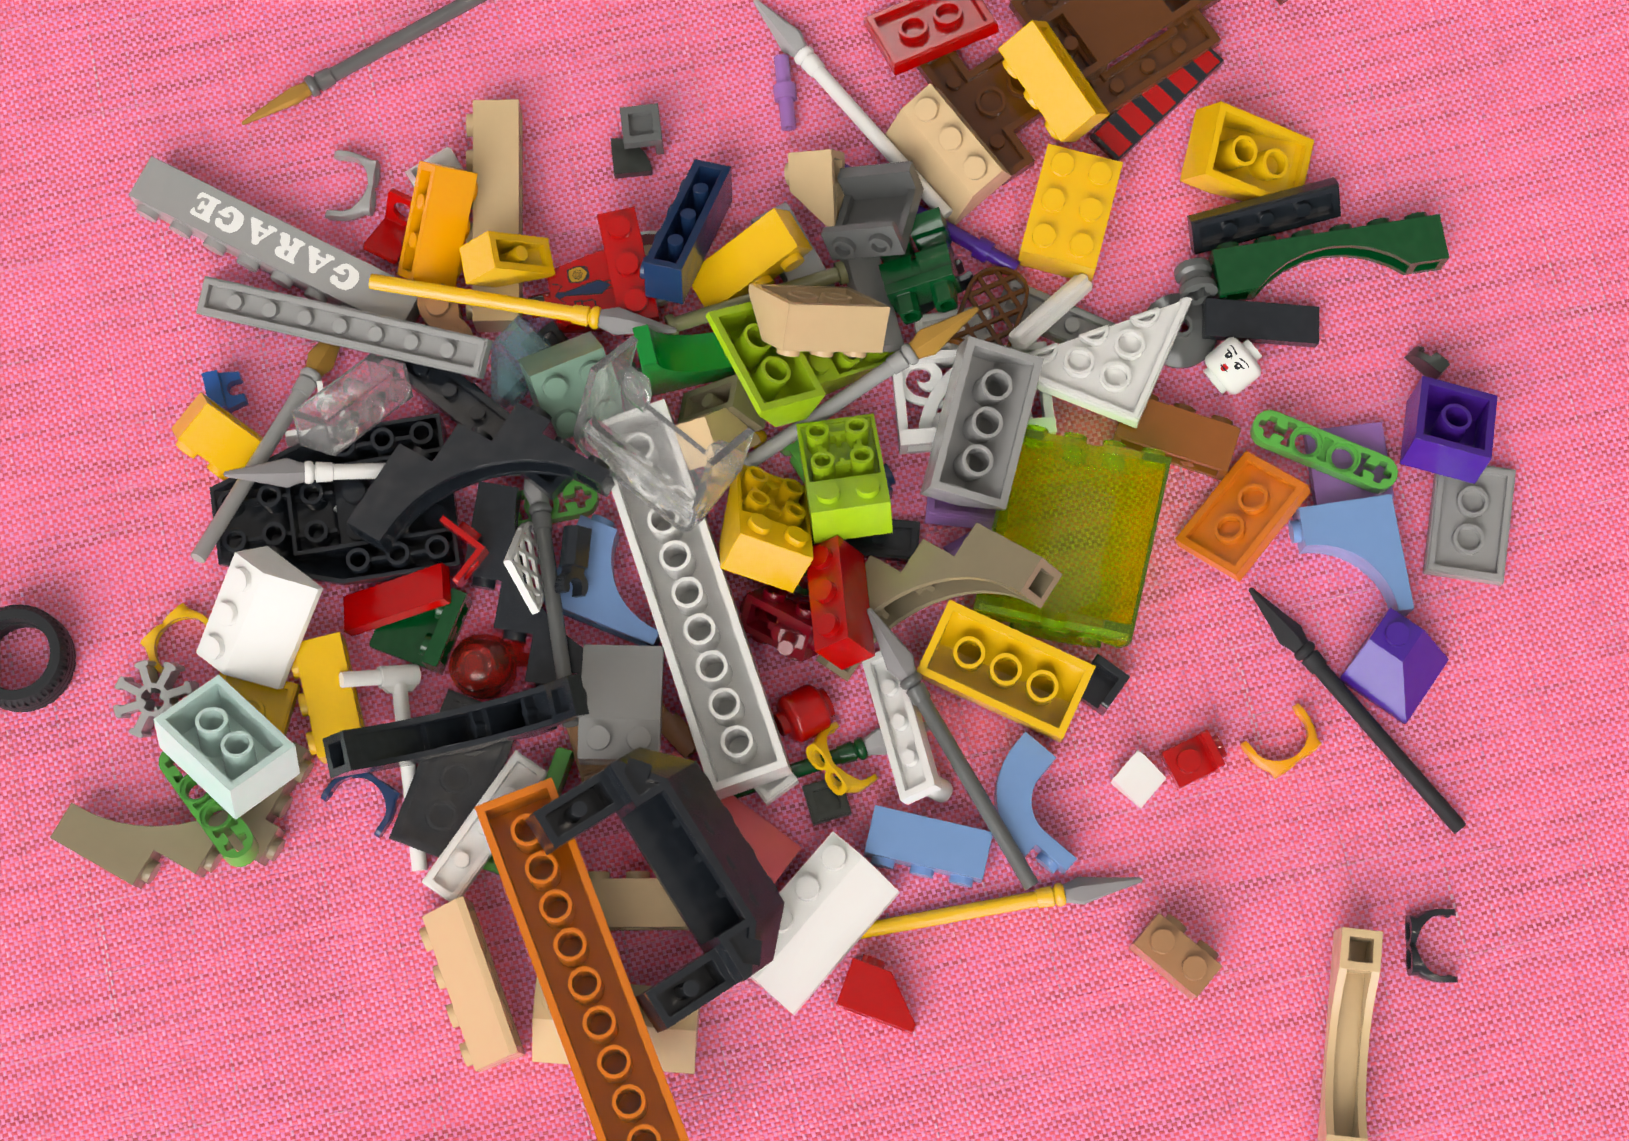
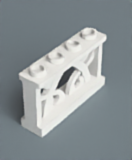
M1036 340L1027 349L1019 351L1028 353L1047 346V342H1037ZM944 345L937 354L921 358L917 364H909L910 367L892 375L899 455L931 452L941 412L937 413V410L942 409L944 403L943 399L946 395L958 345ZM940 368H951L944 376ZM925 370L930 374V380L925 383L917 380L918 386L923 391L931 392L928 398L913 394L906 386V378L912 371ZM1039 391L1042 418H1033L1030 412L1023 444L1054 441L1057 428L1052 395ZM906 401L914 405L924 406L919 428L908 429Z

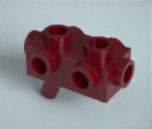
M765 585L747 593L740 605V613H742L740 619L744 631L750 634L754 641L761 644H769L778 649L782 655L794 661L803 662L818 655L814 648L810 602L799 601L796 603L786 597L787 591L771 585Z

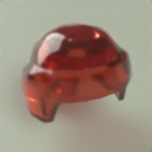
M486 633L473 634L462 639L453 650L449 661V673L453 683L466 696L480 700L495 699L504 695L514 684L517 677V666L527 667L530 653L523 652L526 643H511L498 636Z

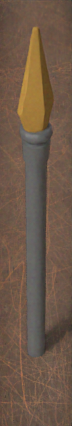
M455 0L340 63L314 73V77L307 75L304 78L305 82L295 85L243 120L242 125L297 105L311 95L314 97L321 94L320 90L324 92L335 85L337 81L487 0Z

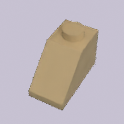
M826 149L788 153V163H786L784 168V176L790 192L827 227L835 226L844 199V193L837 179L840 168H845L844 152Z

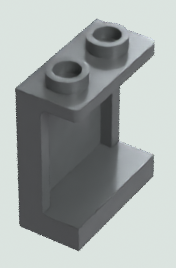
M913 161L840 168L837 179L844 193V199L835 226L823 227L821 233L832 260L905 254L924 190Z

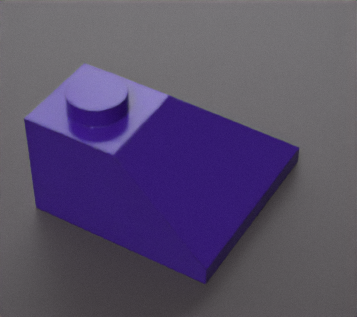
M1390 607L1380 617L1339 679L1403 724H1406L1449 659L1424 629Z

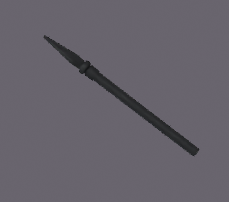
M1249 588L1250 594L1270 625L1278 642L1295 653L1294 657L1296 660H1303L1302 664L1312 674L1316 675L1454 834L1460 831L1466 825L1465 821L1331 670L1320 652L1314 650L1315 644L1308 641L1301 625L1287 616L1254 588Z

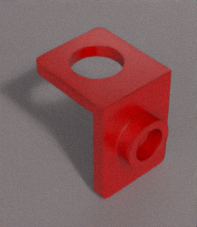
M394 188L388 192L385 218L364 242L363 249L392 264L399 262L408 218L398 211L396 203H403L410 208L411 196Z
M443 515L439 519L440 522L475 549L474 553L452 580L458 587L462 588L487 557L489 551L477 541L481 534L470 525L462 521L457 526Z

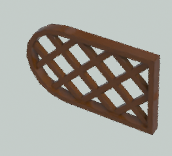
M1000 266L985 268L975 274L965 290L957 314L964 312L969 300L972 307L976 306L979 308L977 314L982 323L970 327L967 322L963 326L965 330L956 333L948 343L959 345L965 340L962 337L966 335L977 338L974 332L986 327L991 337L984 340L1004 346L1000 339L1009 336V333L1021 323L1025 309L1028 307L1029 287L1026 279L1019 272ZM995 274L998 280L987 285L983 277ZM1016 279L1023 288L1012 291L1007 283ZM978 281L981 285V288L972 291L973 287ZM1002 285L1007 294L996 299L990 290ZM985 292L990 301L978 306L973 297ZM1025 293L1024 300L1021 305L1016 297ZM1011 299L1016 308L1005 313L999 304ZM994 306L999 316L987 320L982 311ZM1018 314L1013 327L1008 318ZM1003 320L1008 330L996 334L991 325ZM1008 340L1006 347L1011 348L1012 343Z

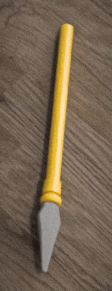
M373 273L369 278V289L570 321L572 324L585 327L589 325L591 329L601 328L613 335L633 334V327L646 324L658 333L677 332V329L620 307L601 309L599 306H594L591 309L590 306H570Z
M1077 877L1065 884L1055 883L1053 888L1046 886L1035 889L1032 892L879 919L873 923L861 939L1034 907H1054L1055 904L1062 907L1066 903L1085 905L1106 895L1141 883L1143 879L1141 877Z

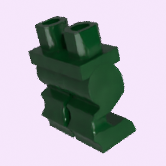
M939 207L916 214L905 254L879 256L883 263L878 266L886 296L895 312L900 315L903 323L906 325L920 321L923 318L920 305L934 301L938 312L946 313L958 308L957 293H961L962 288L958 279L954 251L951 247L952 240L949 227ZM911 237L913 238L916 247L919 251L917 253H915Z

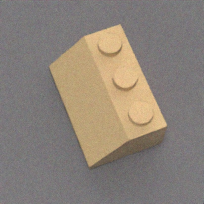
M931 83L900 110L885 134L908 161H913L915 169L953 210L947 220L954 225H957L1011 177V174L942 91Z
M749 284L748 292L761 339L776 347V353L789 357H798L800 351H810V354L815 356L833 357L834 352H843L844 355L855 358H865L867 353H883L890 312L889 306L850 287Z

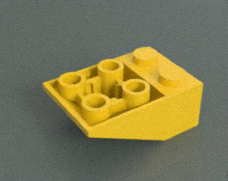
M736 462L733 467L719 541L720 568L793 593L813 560L811 526L805 486L794 479H784L767 473L757 466H747Z

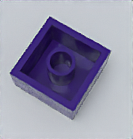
M1422 376L1406 403L1399 464L1475 484L1492 459L1498 396Z

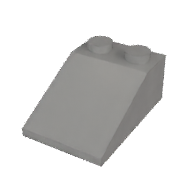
M584 644L581 678L587 693L589 714L579 717L577 759L580 765H609L639 747L661 752L663 646Z

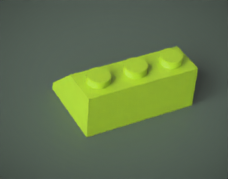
M751 302L708 312L705 317L758 415L774 427L808 419L826 393L803 351H800L798 357L784 356L776 353V347L764 342L761 339Z

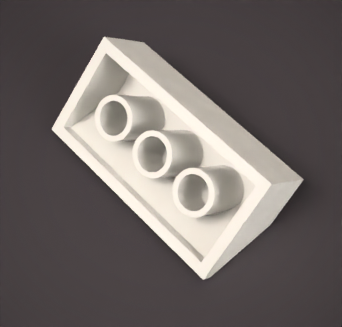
M832 832L780 891L779 894L785 904L774 959L750 978L790 1013L795 1015L900 892L866 858L835 832Z

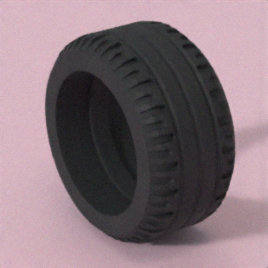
M8 605L0 608V640L17 629H39L48 639L50 658L44 673L33 684L18 690H6L0 687V708L12 712L39 710L57 700L68 688L67 686L73 678L76 666L74 643L67 629L47 612L29 605Z

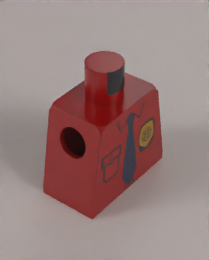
M604 250L594 252L554 268L555 275L547 278L550 292L528 296V299L570 306H590L591 309L594 306H599L601 309L617 307ZM532 315V319L541 318L539 316ZM556 319L559 330L564 334L586 333L589 331L605 332L601 328L591 329L589 325L585 327L572 324L570 321Z

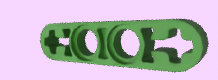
M1273 410L1263 411L1256 416L1251 424V439L1259 447L1368 492L1383 493L1390 489L1397 479V465L1391 458ZM1268 421H1271L1275 424L1274 430L1278 433L1285 435L1288 428L1294 431L1288 438L1287 445L1284 446L1280 444L1284 436L1273 433L1270 438H1266L1263 436L1264 429L1259 427V425L1265 426ZM1299 435H1309L1315 441V451L1311 454L1299 452L1295 447V438ZM1340 449L1347 451L1352 456V466L1347 469L1337 468L1331 459L1334 451ZM1361 457L1367 460L1362 467L1375 470L1377 466H1381L1384 468L1383 475L1388 477V479L1383 478L1380 483L1373 481L1374 474L1365 469L1360 472L1359 476L1355 475L1354 472L1360 465Z
M163 751L159 757L161 771L225 861L234 867H244L252 863L259 853V844L242 818L239 817L235 820L228 813V818L223 824L215 827L209 826V819L215 812L226 810L207 792L201 798H189L191 789L197 783L188 774L183 777L174 765L175 762ZM233 833L244 846L239 852L234 849L227 838Z

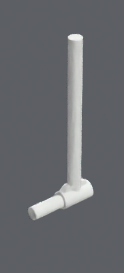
M419 665L378 666L375 670L339 673L341 688L377 685L387 694H392L395 722L411 719L408 692H412L420 684L421 672ZM416 764L400 767L404 799L416 772ZM409 847L412 872L428 870L426 853Z

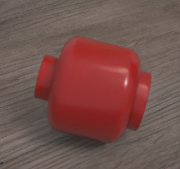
M806 684L780 696L776 703L777 713L773 715L778 731L783 737L788 735L795 742L802 743L830 728L831 717L835 716V710L830 697L824 689H817L810 684Z

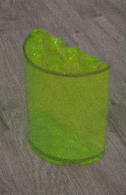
M1029 424L1026 428L1006 510H996L992 531L1041 556L1063 575L1041 609L1019 598L990 593L977 594L973 609L998 622H1010L1009 627L1026 635L1045 640L1100 648L1102 642L1115 648L1126 647L1132 642L1172 457L1165 456V452L1155 448H1142V452L1126 449L1124 443L1115 440H1104L1102 446L1087 444L1088 438L1082 434L1066 432L1064 436L1048 433L1049 430L1042 426Z

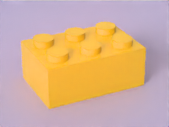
M1048 144L1018 261L1021 262L1020 266L1067 278L1083 273L1092 282L1123 162Z

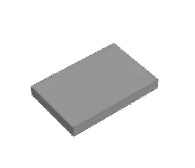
M1487 465L1475 484L1434 473L1423 574L1498 586L1504 583L1516 470Z

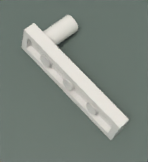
M880 650L875 653L874 657L862 661L900 801L909 805L927 796L937 802H945L952 795V784L938 775L921 713L906 694L907 690H903L900 687V681L887 670Z

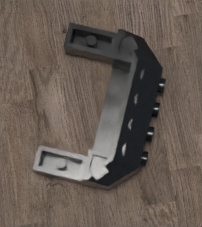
M639 747L538 809L525 821L546 855H549L611 815L617 813L703 951V954L635 997L658 1033L675 1025L773 961L785 902L698 763L693 760Z

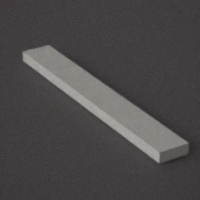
M208 276L204 277L196 314L480 379H484L493 343L492 340Z

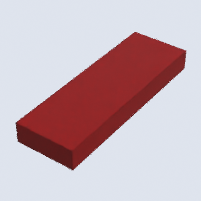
M439 563L343 596L344 632L355 636L450 604L449 567Z

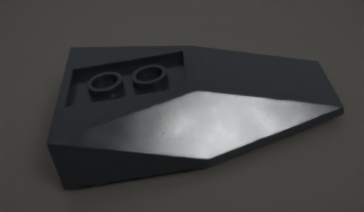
M440 413L322 431L270 457L267 462L289 458L302 463L312 461L314 464L316 462H332V464L386 463L399 443L411 450L414 446L420 447L435 459L447 441L446 426ZM228 478L209 488L213 518L237 479ZM347 479L316 483V480H314L312 484L302 482L288 488L254 482L216 544L218 564L229 567L235 552L268 546L314 581L340 585L386 582L439 563L449 567L450 576H456L465 564L462 540L439 520L444 515L459 526L455 492L435 503L421 514L403 532L389 553H386L356 536L347 524V520L375 479Z

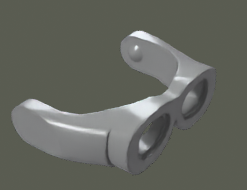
M335 151L334 158L336 160L355 162L365 168L368 186L362 198L352 208L344 211L327 210L325 218L332 221H352L365 215L373 216L376 206L375 188L378 187L380 179L379 161L371 160L350 151Z

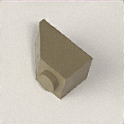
M737 374L683 393L677 424L722 408H727L754 432L764 429L766 420L758 415Z

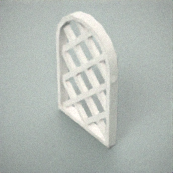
M528 521L522 523L517 528L503 563L532 614L540 612L545 596L542 575L539 574L537 564L540 565L536 534L534 533L532 522ZM525 541L528 544L529 552L526 551ZM534 546L537 549L538 557L535 556ZM519 554L522 555L523 565H521ZM528 559L531 560L533 571L530 569ZM523 573L526 575L527 584L524 582ZM532 577L535 580L536 588L533 587Z

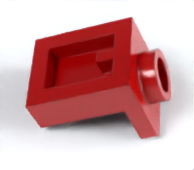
M1205 729L1197 736L1161 752L1160 756L1177 790L1220 770L1225 765L1223 758L1227 754L1217 735L1211 736L1208 729Z

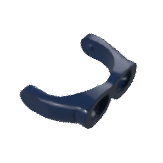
M370 772L334 778L321 795V799L325 802L332 797L337 787L346 780L364 778L373 782L379 788L385 800L386 813L374 835L381 838L394 819L397 801L402 794Z

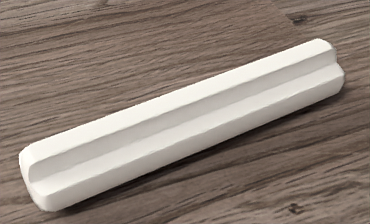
M1083 273L1074 275L1014 328L1008 336V340L1013 344V348L1018 351L1027 349L1083 299L1093 287V284L1088 280V276Z

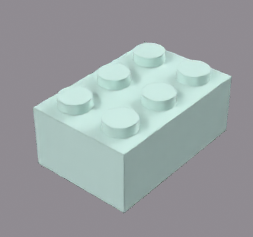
M219 674L153 719L160 748L235 820L300 774L295 744Z

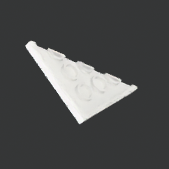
M1184 297L1172 305L1160 309L1156 307L1130 316L1129 320L1112 326L1105 325L1079 334L1078 338L1061 344L1054 343L1028 352V354L1044 358L1036 390L1137 428L1189 310L1192 299Z

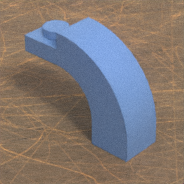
M1025 731L1009 751L1001 766L995 784L994 807L1024 858L1033 849L1038 853L1035 859L1052 874L1058 870L1064 875L1077 858L1041 828L1032 809L1034 786L1053 764L1056 757Z

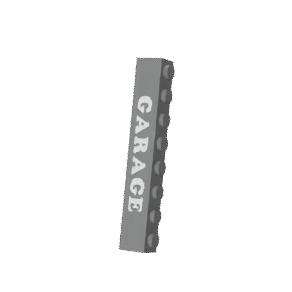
M152 156L129 193V197L137 207L135 211L145 219L156 223L159 218L169 223V229L179 236L190 239L191 235L203 240V246L213 253L223 256L227 252L237 257L236 262L242 267L255 273L258 269H261L271 274L270 279L286 289H291L293 285L305 291L304 296L308 299L414 323L420 315L416 296L369 289V278L372 273L391 277L395 276Z

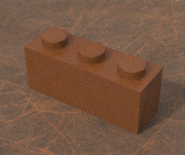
M1151 394L1137 428L1118 422L1111 445L1222 481L1228 472L1241 428L1233 426V421L1218 415H1212L1211 418L1196 414V410L1189 405L1175 403L1172 406L1160 402L1156 395Z

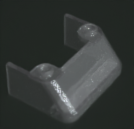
M632 335L590 368L573 437L583 454L587 457L594 455L609 465V471L615 480L676 529L689 532L703 521L742 470L754 431L748 427L730 443L723 440H715L707 449H704L649 405L652 397L651 383L645 374L631 366L638 344V339Z

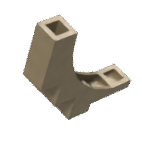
M977 522L964 539L955 556L922 539L902 572L872 555L869 556L865 563L870 608L873 609L890 630L901 621L930 605L968 594L990 593L1007 595L1022 599L1041 609L1063 575L1041 556ZM873 631V640L875 644L877 642V639ZM821 655L816 659L817 662L847 682L859 665L858 663L841 670Z
M296 742L293 743L296 746L300 774L240 816L259 844V853L255 861L264 866L267 865L269 860L275 861L286 843V840L282 839L286 831L273 823L277 817L281 819L287 813L293 801V797L290 794L298 782L301 784L305 782L314 766V763L311 762L314 755H311L308 749ZM73 803L70 804L50 836L56 842L142 889L145 883L150 884L157 876L161 868V863L158 861L162 855L203 878L207 871L212 873L222 859V855L197 820L166 826L132 825L97 816ZM223 810L212 815L209 819V826L215 827L223 824L228 818V812ZM234 833L227 837L237 851H241L244 848Z

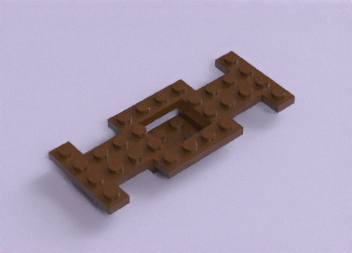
M1011 0L1009 8L1023 27L1032 20L1046 21L1110 113L1106 118L1201 55L1219 46L1221 38L1202 14V12L1221 0ZM1276 0V1L1279 3V5H1282L1283 3H1285V2L1288 1V0ZM1167 27L1168 30L1107 69L1110 62ZM955 51L916 67L928 84L931 83L942 91L1011 174V177L1002 186L1034 166L1035 160L1015 133L1043 115L1039 109H1034L1027 102L1023 95L1025 88L1018 78H1013L1006 71L1002 64L1004 58L1000 52L970 71Z

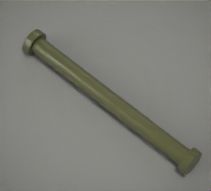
M838 261L834 263L832 268L778 285L827 286L837 282L843 285L849 283V278L843 261ZM749 294L675 317L673 314H668L664 316L665 324L677 329L676 333H669V335H679L680 331L709 323L705 317L708 312L751 302Z

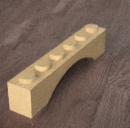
M1341 927L1333 933L1317 1141H1368L1366 1119L1367 1061L1373 1007L1381 969L1382 931Z

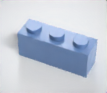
M875 805L864 857L871 858L870 863L873 866L894 869V865L899 864L910 867L909 873L915 876L932 879L934 873L950 876L949 883L972 888L973 882L981 883L983 880L993 835L990 831Z

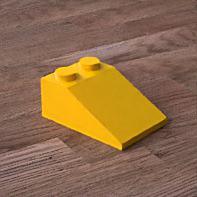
M1220 101L1196 109L1180 182L1210 194L1241 201L1305 185L1314 140Z

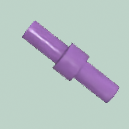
M780 54L774 57L776 84L773 85L774 100L779 104L781 129L783 131H792L797 128L794 102L797 100L796 84L791 82L789 56Z

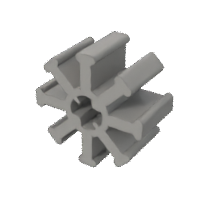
M143 660L135 663L134 666L139 669L144 686L134 682L133 677H119L115 684V689L125 690L135 695L136 701L125 705H114L115 716L117 718H130L131 714L142 712L134 728L129 730L130 734L138 738L151 737L152 733L150 731L154 725L153 719L178 703L179 698L188 696L199 688V684L196 681H185L184 685L173 688L180 672L185 671V667L176 662H164V669L160 677L154 667L156 666L155 661ZM152 693H160L159 698L164 701L163 706H155V701L150 699Z

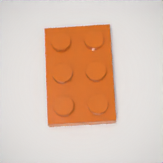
M1245 451L1178 534L1175 541L1180 548L1240 582L1311 491L1306 483L1254 454Z

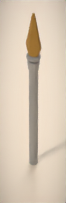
M975 306L920 329L909 344L905 343L901 346V351H895L886 358L885 362L815 408L808 419L794 422L748 453V457L737 462L747 466H759L798 439L796 424L827 420L892 375L898 374L910 367L909 364L915 365L919 362V359L937 354L979 311V308ZM734 464L715 476L723 489L731 483Z
M318 342L308 352L306 366L300 370L290 396L245 467L267 463L301 406L317 386L316 381H321L322 377L333 369L340 349L339 346ZM237 479L190 556L195 561L205 563L254 482Z

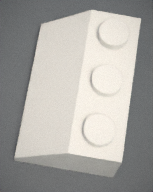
M268 546L235 552L196 653L224 675L275 689L283 688L323 587Z

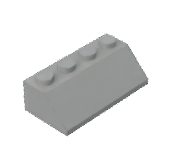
M968 336L958 345L920 495L958 506L1006 510L1044 358L972 336Z

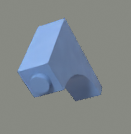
M1392 494L1306 506L1296 510L1292 516L1293 520L1288 522V530L1292 544L1297 543L1299 554H1324L1349 562L1374 582L1384 597L1388 609L1391 607L1403 616H1407L1414 609Z
M593 514L591 519L581 515L577 525L592 529L588 568L584 572L588 581V592L584 597H572L573 586L570 582L569 592L560 593L563 615L639 646H658L661 640L657 629L639 619L627 607L616 588L614 557L620 536L618 530L613 528L614 522L596 514ZM558 566L557 574L559 575L561 574L562 567Z

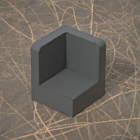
M658 103L620 107L624 148L655 146L656 155L664 154Z

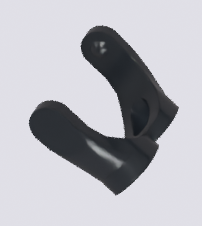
M1432 909L1416 915H1407L1405 918L1407 975L1417 976L1434 983H1458V976H1440L1432 973L1423 963L1416 948L1419 933L1423 925L1431 917L1441 916L1449 918L1456 916V910Z

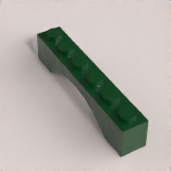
M1416 212L1405 216L1404 220L1392 222L1389 221V218H1378L1369 221L1366 226L1352 228L1351 224H1340L1331 227L1328 232L1314 234L1313 230H1302L1293 233L1290 238L1278 240L1276 236H1264L1254 240L1252 244L1240 246L1238 242L1222 243L1211 251L1208 258L1213 270L1211 278L1216 281L1218 293L1214 299L1252 300L1267 284L1282 273L1300 264L1322 258L1347 257L1368 260L1386 266L1403 276L1441 270L1449 259L1440 214L1427 216L1426 212Z

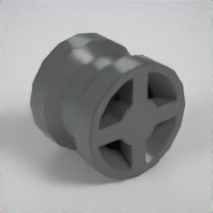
M1191 258L1183 261L1174 269L1176 283L1181 285L1179 288L1180 299L1189 297L1192 299L1191 305L1203 304L1206 298H1214L1217 295L1216 281L1211 278L1213 270L1210 261L1205 258Z

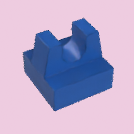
M217 370L201 373L207 397L232 414V412L249 405L244 393L238 395L230 394L233 386L243 383L240 372L219 373Z

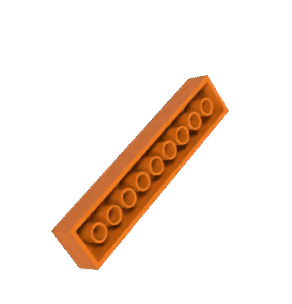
M552 777L475 806L597 1140L689 1141L575 838L549 855H546L525 821L532 813L559 797Z

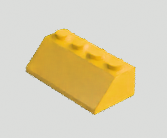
M949 599L917 668V672L922 675V680L1057 742H1061L1096 666Z

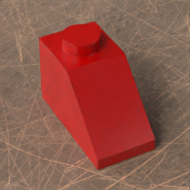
M863 954L861 960L853 958L836 1006L913 1034L916 1024L892 972L884 969L886 962Z

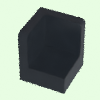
M1097 654L1091 662L1096 667L1081 701L1103 716L1130 676Z

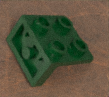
M452 588L450 604L376 628L369 645L372 649L443 675L472 601L467 593Z

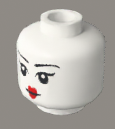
M1229 337L1205 357L1207 368L1203 372L1221 394L1226 391L1230 394H1238L1261 375V367L1257 361L1262 358V355L1248 339L1241 343L1238 339Z

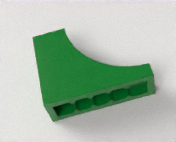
M648 324L632 328L648 397L719 381L736 374L714 332L693 335H669L655 332Z

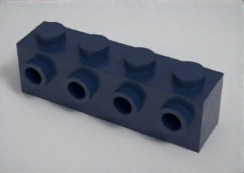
M698 159L694 160L686 178L680 184L679 192L673 204L668 208L661 228L655 234L654 242L648 254L643 258L640 278L645 279L646 296L679 304L684 303L732 203V170L730 166Z

